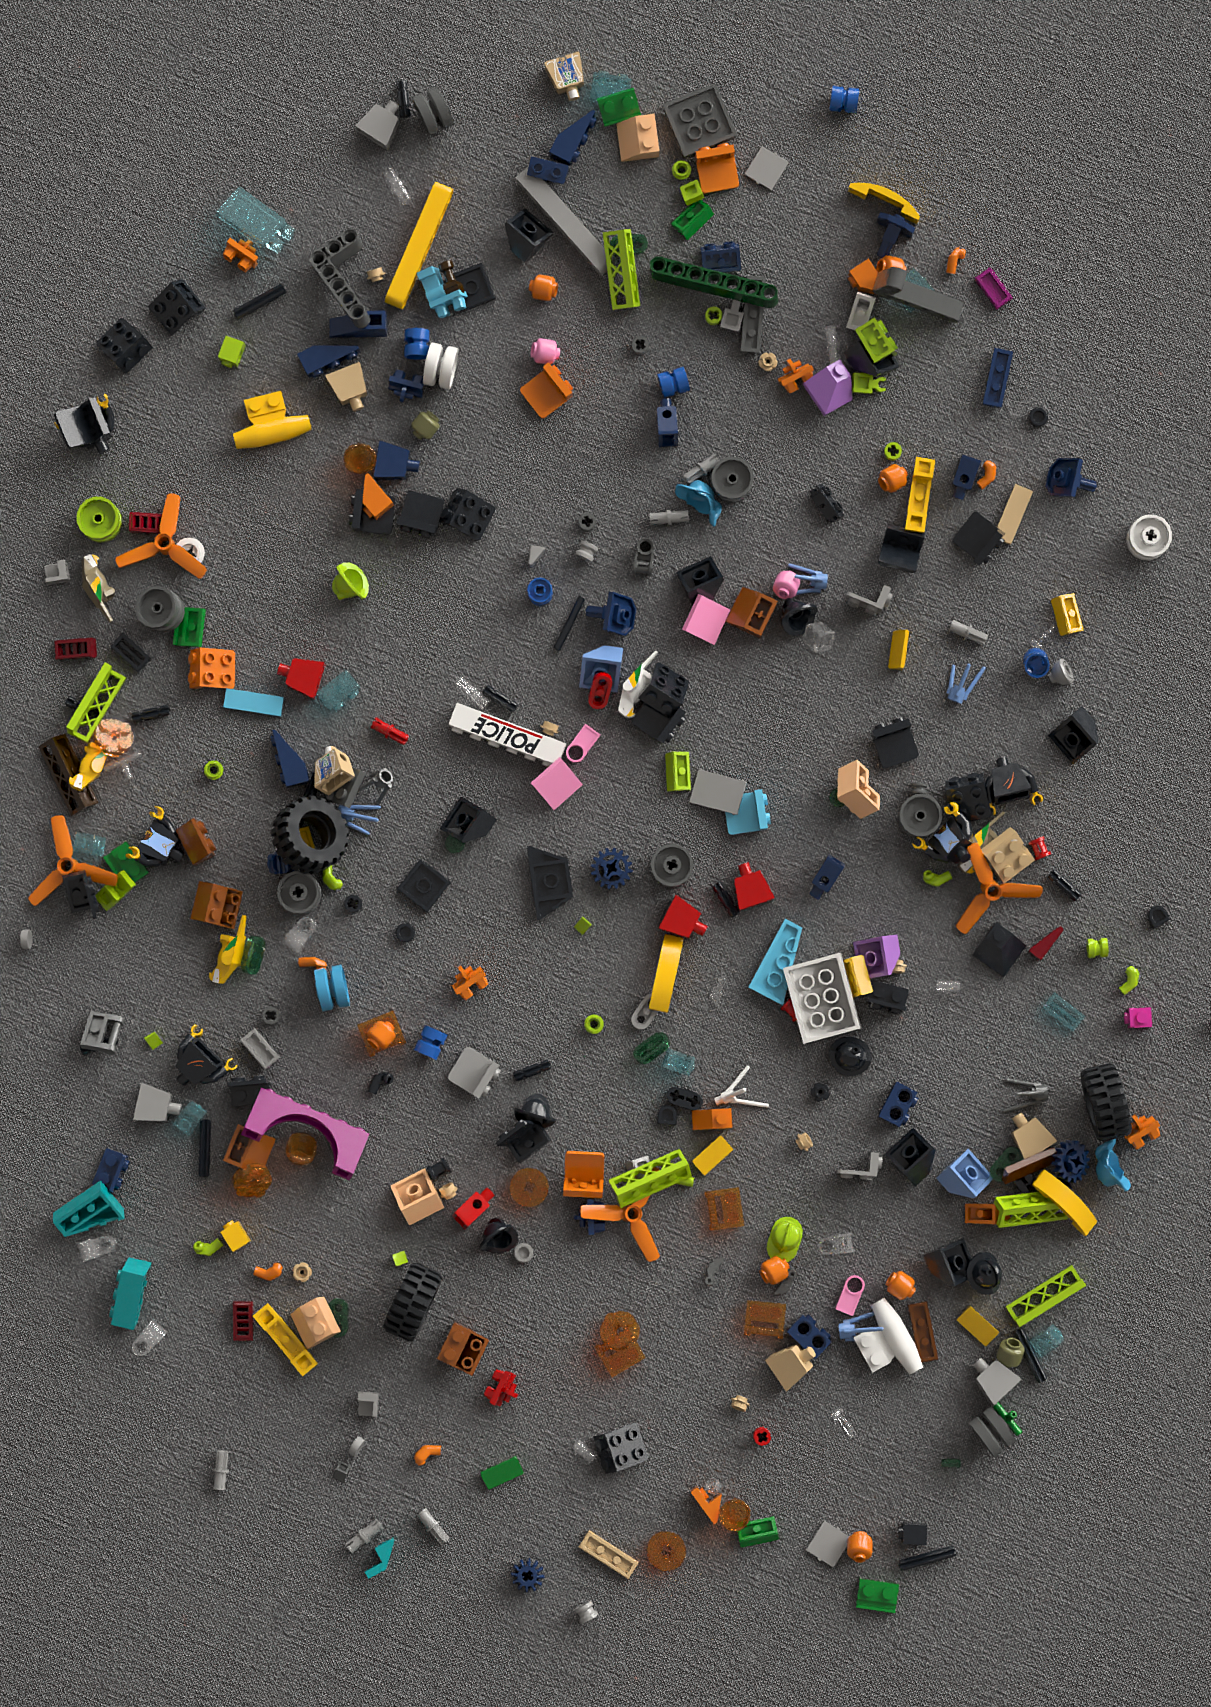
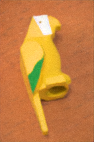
M115 729L111 731L106 748L93 742L84 747L86 755L81 761L80 773L73 778H69V784L73 789L82 791L100 776Z
M246 915L241 917L236 937L221 934L220 942L222 947L218 954L217 967L212 973H209V978L212 982L224 984L232 972L242 964L246 936H244Z

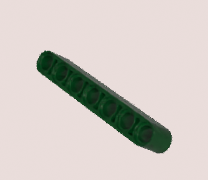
M655 257L650 261V273L654 280L764 308H774L778 304V290L774 285L663 257ZM657 267H662V268H663L662 270H659V271L654 270V269L657 268ZM681 272L679 275H674L673 273ZM694 276L700 277L697 280L691 279ZM711 281L718 282L717 284H710ZM731 285L736 286L735 289H729L728 287ZM749 290H754V291H755V292L752 293V294L747 293V291H749ZM766 295H773L774 297H772V298H766L765 296H766Z

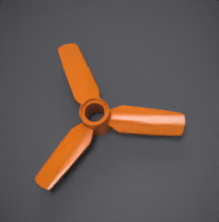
M167 494L159 527L161 533L156 536L154 542L144 544L117 556L116 563L119 568L153 557L160 551L163 555H169L174 562L198 579L205 575L206 567L184 548L175 545V542L172 540L178 521L179 495ZM164 541H169L168 546L161 547Z
M63 815L52 817L51 824L56 852L61 859L57 863V870L52 871L29 896L28 899L31 904L37 906L63 883L62 875L85 870L86 876H91L93 882L116 886L118 881L117 874L86 863H78L76 859L72 858L74 850L65 817ZM70 861L72 867L69 871H66L65 864Z
M975 842L967 847V851L971 855L970 860L978 880L981 882L980 888L982 893L974 897L957 922L956 928L960 932L967 934L987 910L990 900H998L1001 896L1038 898L1042 895L1043 888L1039 885L1018 883L999 885L993 879V873L979 844ZM995 886L992 892H988L990 887Z
M654 1167V1168L652 1169V1171H656V1172L660 1170L659 1168H656V1167ZM650 1196L623 1208H620L618 1205H582L580 1207L581 1218L619 1221L622 1219L625 1222H630V1231L646 1260L652 1262L660 1257L646 1223L641 1220V1208L646 1204ZM632 1208L634 1216L630 1219L628 1217V1210Z

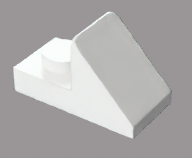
M857 292L846 328L855 330L869 321L875 297Z

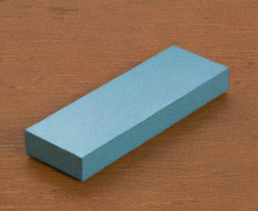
M226 688L223 708L281 717L284 697Z

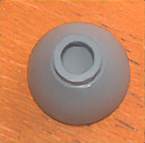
M1059 659L1053 665L1051 672L1048 673L1049 679L1053 684L1069 685L1073 683V673L1068 663L1063 659Z

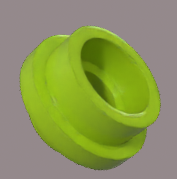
M677 161L672 167V174L676 179H687L691 174V166L686 161ZM684 168L685 172L681 174L678 172V169Z
M209 761L204 767V774L211 780H217L223 775V766L218 761ZM216 767L217 773L212 774L210 772L211 768Z
M593 1014L586 1018L584 1026L587 1032L597 1034L602 1031L604 1022L600 1016ZM592 1021H597L598 1026L596 1028L590 1026Z

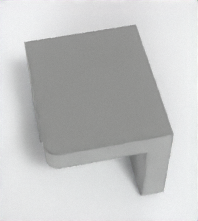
M59 560L57 564L44 566L46 575L44 580L47 585L70 582L66 560Z
M360 1391L358 1393V1415L377 1418L379 1393Z

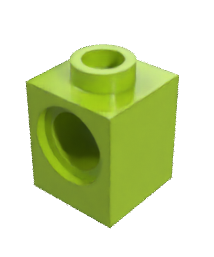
M225 336L218 355L219 360L222 361L221 364L232 368V366L238 367L246 347L245 343Z

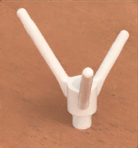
M749 1066L744 1068L725 1092L714 1098L717 1105L730 1102L769 1107V1104L736 1098L737 1095L746 1092L745 1088L735 1092L733 1089L749 1070Z

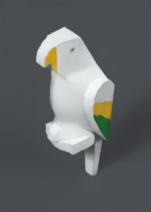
M657 651L623 683L618 711L625 718L635 716V713H633L634 704L640 700L638 699L639 693L651 679V674L645 671V668L658 654Z

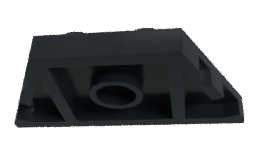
M527 846L538 921L573 898L568 858Z

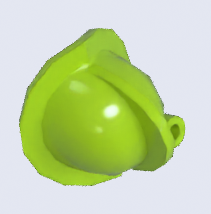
M350 562L339 564L336 567L339 573L332 582L334 594L337 595L339 600L354 596L365 599L368 594L369 584L363 571L357 565Z

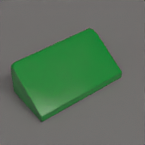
M699 200L688 206L671 225L686 240H689L714 213L709 205Z
M515 1455L481 1471L480 1474L488 1490L524 1474Z
M774 1516L736 1524L741 1548L779 1540Z

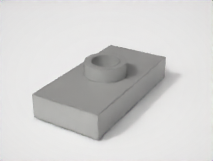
M253 1028L240 1040L264 1070L280 1058L256 1028Z

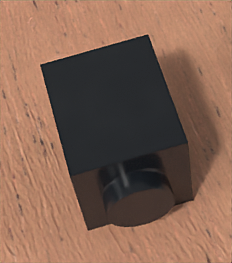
M902 1522V1527L898 1528V1539H902V1544L927 1545V1524Z

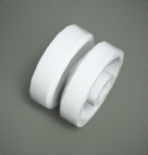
M431 343L424 365L423 384L434 386L439 375L440 388L450 390L455 375L459 349L448 346L442 357V345Z
M1148 514L1140 517L1131 525L1127 532L1126 543L1133 556L1141 560L1150 561L1157 559L1168 549L1172 541V531L1165 519L1157 515ZM1147 535L1151 536V541L1148 540Z

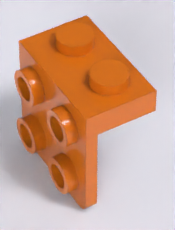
M723 143L719 144L717 148L702 147L698 149L699 151L695 152L700 186L704 194L739 187L734 158V145Z
M549 362L543 366L541 373L520 389L521 394L542 419L573 397L571 391L573 387L567 380L563 381L559 376L561 375L560 370L555 365L551 366Z
M201 647L190 650L188 656L190 672L188 674L189 688H234L235 652L233 650Z
M567 1151L565 1153L563 1196L602 1198L604 1154L600 1152Z

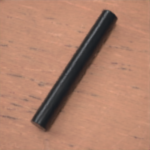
M578 596L553 647L554 649L561 650L585 598Z

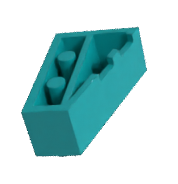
M99 1181L53 1212V1224L64 1237L87 1231L89 1228L97 1225H106L110 1221L124 1219V1208L112 1193L109 1192L102 1181Z
M129 1257L122 1270H118L116 1281L119 1282V1285L113 1293L115 1306L111 1307L109 1317L112 1318L111 1325L131 1330L135 1329L143 1302L144 1287L147 1285V1272L151 1268L152 1262Z

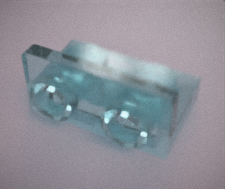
M607 71L594 72L590 99L597 101V98L630 89L632 79L628 78L625 74H617L615 76L609 75L610 73Z
M345 670L316 694L330 712L333 710L337 712L345 705L343 702L348 698L352 700L360 693L358 690L361 687L350 673Z

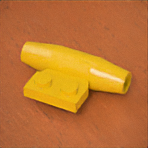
M277 391L244 400L248 419L253 425L234 433L233 437L236 449L262 447L290 440L311 430L308 415L285 417L286 407L282 392Z

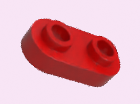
M600 672L593 677L588 702L594 709H602L608 703L612 688V678L608 673Z

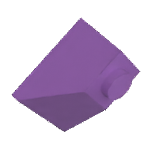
M841 360L825 367L803 383V386L823 416L853 400L851 375Z
M897 935L881 936L853 942L855 956H864L870 979L892 974L900 956Z

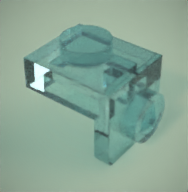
M76 832L73 850L74 852L102 857L106 838Z
M667 1048L661 1067L689 1076L695 1067V1057Z
M191 1101L183 1109L174 1126L190 1136L207 1111L199 1104Z
M1051 1324L1046 1330L1031 1339L1030 1343L1042 1358L1058 1347L1064 1338L1061 1331Z

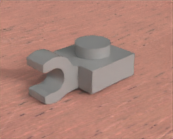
M733 300L731 310L725 308L720 328L739 333L744 314L738 312L741 304L740 301Z

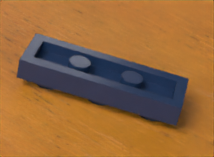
M994 348L982 405L1002 408L1013 351Z

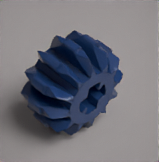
M276 852L268 855L267 867L270 873L283 874L294 871L290 868L291 865H286L282 862L283 858L278 856Z
M531 1558L527 1559V1564L521 1559L519 1561L521 1567L516 1564L513 1566L518 1572H511V1576L518 1578H515L512 1583L520 1582L517 1587L518 1590L524 1585L525 1592H528L529 1586H531L533 1591H536L534 1583L541 1586L542 1582L538 1579L545 1577L544 1574H538L543 1570V1567L535 1568L538 1565L537 1560L531 1565ZM531 1571L533 1578L524 1579V1574L522 1573Z

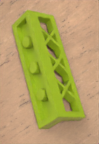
M631 229L602 232L612 310L640 306ZM610 235L618 236V244L615 248L609 243ZM615 253L621 259L618 267L612 264V257ZM617 273L623 276V283L620 287L614 282V277ZM620 292L625 295L626 304L617 305V296Z
M105 662L66 726L67 733L88 744L125 682L126 677L113 671L112 666ZM110 675L119 679L116 686L108 688L107 680ZM107 692L109 696L108 701L99 704L98 695ZM98 708L99 716L89 720V710ZM88 724L90 731L86 737L77 732L80 726Z
M678 1149L610 1179L609 1184L616 1195L620 1208H623L692 1177L687 1160L681 1150ZM676 1157H679L681 1160L675 1164L670 1163ZM656 1166L662 1167V1169L657 1172L652 1171V1169ZM644 1174L643 1178L634 1179L636 1175ZM620 1182H627L625 1186L619 1189L615 1185Z
M1040 1192L995 1197L994 1204L1000 1212L996 1223L999 1228L1068 1219L1064 1212L1055 1214L1060 1208L1049 1198H1045ZM1048 1210L1044 1215L1038 1216L1042 1211ZM1031 1212L1027 1217H1025V1218H1020V1217H1022L1025 1213ZM1006 1215H1013L1010 1219L1005 1220Z
M1070 1265L1005 1307L1017 1326L1021 1327L1079 1291L1086 1284L1079 1277L1074 1267ZM1069 1271L1072 1272L1076 1279L1070 1285L1062 1283L1064 1274ZM1050 1283L1059 1284L1057 1293L1054 1295L1046 1294L1047 1285ZM1034 1293L1042 1295L1041 1303L1038 1305L1029 1304L1030 1296ZM1018 1303L1026 1305L1024 1313L1019 1317L1012 1310V1307Z

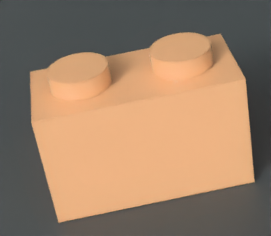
M655 114L634 116L616 124L621 162L659 157Z
M425 1168L391 1185L400 1210L409 1226L444 1208L440 1196Z
M325 1297L315 1298L298 1307L290 1314L307 1350L341 1332Z

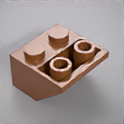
M742 587L725 622L760 639L778 601L760 592Z
M193 818L176 829L194 866L216 856L214 851L217 849L210 838L207 839L205 834L208 831L201 820L198 821Z
M199 881L190 919L234 929L243 891Z
M238 1124L223 1161L262 1175L276 1139L264 1134L260 1141L257 1142L241 1135L244 1126Z
M454 1322L437 1359L473 1376L489 1339Z

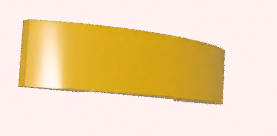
M850 183L848 192L864 200L868 193L901 208L900 216L915 224L918 223L920 216L907 200L894 191L871 183Z
M916 457L905 530L919 533H924L935 465V460Z
M667 934L664 936L649 1009L668 1013L684 938Z
M1043 1170L1032 1185L1045 1198L1053 1201L1073 1221L1071 1224L1084 1236L1088 1235L1097 1223V1220L1075 1193L1046 1170Z
M268 1303L253 1315L254 1319L271 1336L302 1376L318 1364L300 1339Z

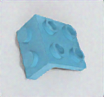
M762 789L743 794L738 815L725 812L728 833L730 835L768 829V824H771L770 814L765 812V805H768L767 795L763 794Z

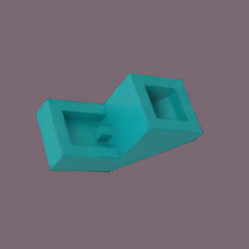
M393 1537L375 1547L381 1562L365 1571L368 1579L386 1570L395 1542Z

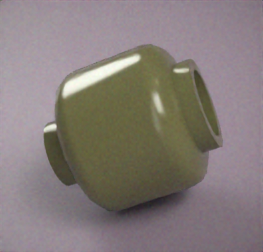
M430 411L420 412L411 423L414 430L412 433L420 440L422 438L431 439L440 427L438 423L439 418Z
M1016 1338L1003 1340L997 1351L998 1361L1007 1368L1018 1366L1024 1355V1347Z

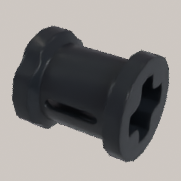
M444 1157L441 1158L440 1162L427 1167L434 1182L446 1173H452Z

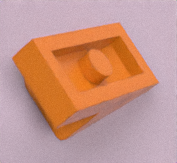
M697 1486L690 1490L691 1494L713 1524H716L722 1494H718L708 1502L709 1496L703 1488L699 1490Z

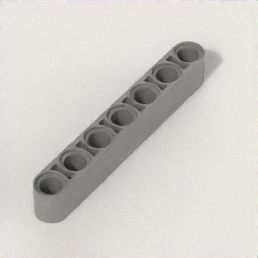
M528 167L525 168L514 178L518 185L600 276L604 275L607 272L605 248L543 179L528 176ZM612 257V264L615 265L616 261Z

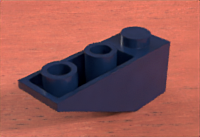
M590 111L557 135L549 151L551 158L569 167L572 162L576 163L580 155L578 150L581 145L584 146L589 137L587 135L589 128L593 129L596 124L595 111Z
M367 311L370 322L364 328L354 326L347 315L330 318L329 337H387L386 311Z
M314 345L297 355L308 378H317L323 374L324 370L328 368L331 370L341 365L340 362L346 359L348 361L355 359L360 350L358 346Z
M272 730L273 735L270 736L272 746L277 747L278 754H275L278 766L281 765L283 773H280L282 785L286 784L287 788L309 783L310 778L306 763L276 730Z

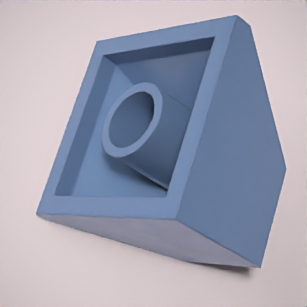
M604 645L583 654L579 687L590 689L593 677L597 673L605 672L612 678L611 692H618L623 648Z
M969 1149L963 1152L936 1177L949 1193L975 1198L994 1179Z

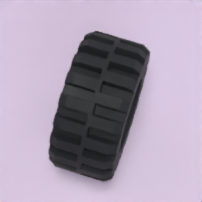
M315 796L301 797L282 809L273 821L272 825L274 828L271 829V836L274 837L272 840L273 847L276 846L277 848L275 852L283 858L282 862L286 865H291L290 868L294 871L299 869L300 873L303 874L322 872L338 862L346 852L345 847L349 844V839L347 838L349 829L345 826L347 822L345 818L341 817L342 813L340 810H336L334 808L335 805L331 802L326 803L324 798L319 797L316 799ZM300 820L307 821L316 827L322 841L320 850L311 848L303 841L299 832Z
M1107 1063L1084 1069L1080 1074L1082 1091L1089 1119L1097 1140L1105 1142L1128 1136L1132 1132L1130 1112L1114 1064Z
M419 1263L411 1264L385 1319L383 1328L386 1332L408 1342L415 1340L442 1282L443 1276L441 1273Z

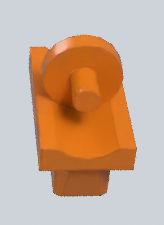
M231 238L228 239L223 253L224 259L232 262L237 256L241 259L237 267L245 273L251 267L255 269L258 265V256L255 255L257 250L252 247L254 243L252 239H249L247 242L240 239L238 243Z
M791 359L786 360L788 366L782 369L786 375L777 380L788 393H793L798 390L795 380L801 378L803 383L813 377L812 371L814 369L808 363L801 366L800 360L793 363Z
M459 966L460 973L454 976L457 982L451 985L457 995L459 994L464 1000H467L473 995L469 988L471 985L476 983L481 990L488 986V982L481 966L475 970L471 966L465 970L462 966Z
M1134 1114L1131 1116L1133 1120L1131 1123L1132 1132L1125 1136L1124 1139L1138 1150L1145 1144L1142 1140L1143 1136L1148 1134L1151 1140L1160 1136L1158 1128L1160 1124L1153 1116L1147 1119L1145 1116H1142L1138 1119Z

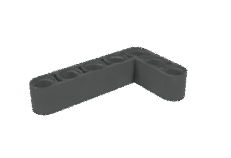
M347 229L315 250L310 255L309 260L319 278L354 326L364 328L369 324L370 317L365 307L335 268L359 252L363 246L357 231Z
M890 267L878 272L873 293L947 321L959 322L964 305L962 301L906 281L907 271L904 269Z

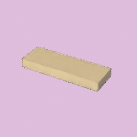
M1017 484L1014 485L997 526L1006 533L1003 539L1005 540L1004 543L1011 545L1033 493L1032 490Z
M590 1530L578 1546L627 1579H629L639 1563Z

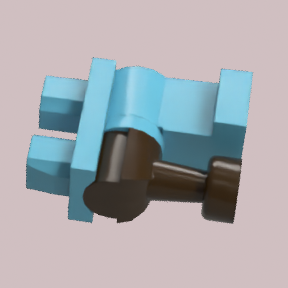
M452 260L438 264V268L431 266L417 272V276L425 289L431 309H435L439 318H445L450 315L448 305L452 304L455 311L466 308L464 298L468 296L464 291L462 283L456 281L452 272L454 264ZM440 272L445 274L446 283L443 282Z

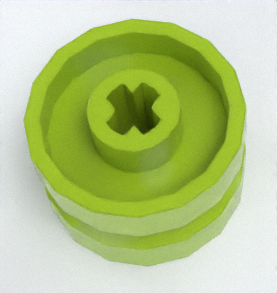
M92 497L80 505L77 511V524L88 539L95 542H107L119 534L122 527V516L118 508L109 499ZM100 517H102V520L100 522H96V519H100Z

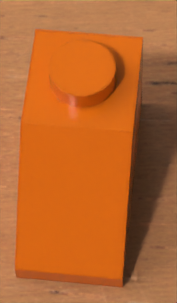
M868 258L849 271L848 281L858 291L875 294L872 291L878 272Z
M367 473L364 480L363 505L365 508H363V511L369 518L373 516L377 520L394 504L369 473Z
M731 1108L692 1110L693 1130L732 1128Z
M965 1204V1223L996 1224L1000 1212L995 1204ZM1006 1215L1005 1220L1010 1219V1215Z

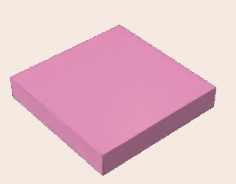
M698 594L682 630L715 645L730 609Z
M560 757L531 782L553 810L583 785Z

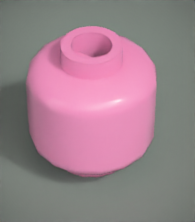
M540 338L533 342L531 357H533L536 363L547 364L549 362L552 365L555 359H559L560 348H557L554 340Z
M782 571L776 576L773 592L779 598L792 599L796 596L800 586V579L794 577L796 575L794 572Z

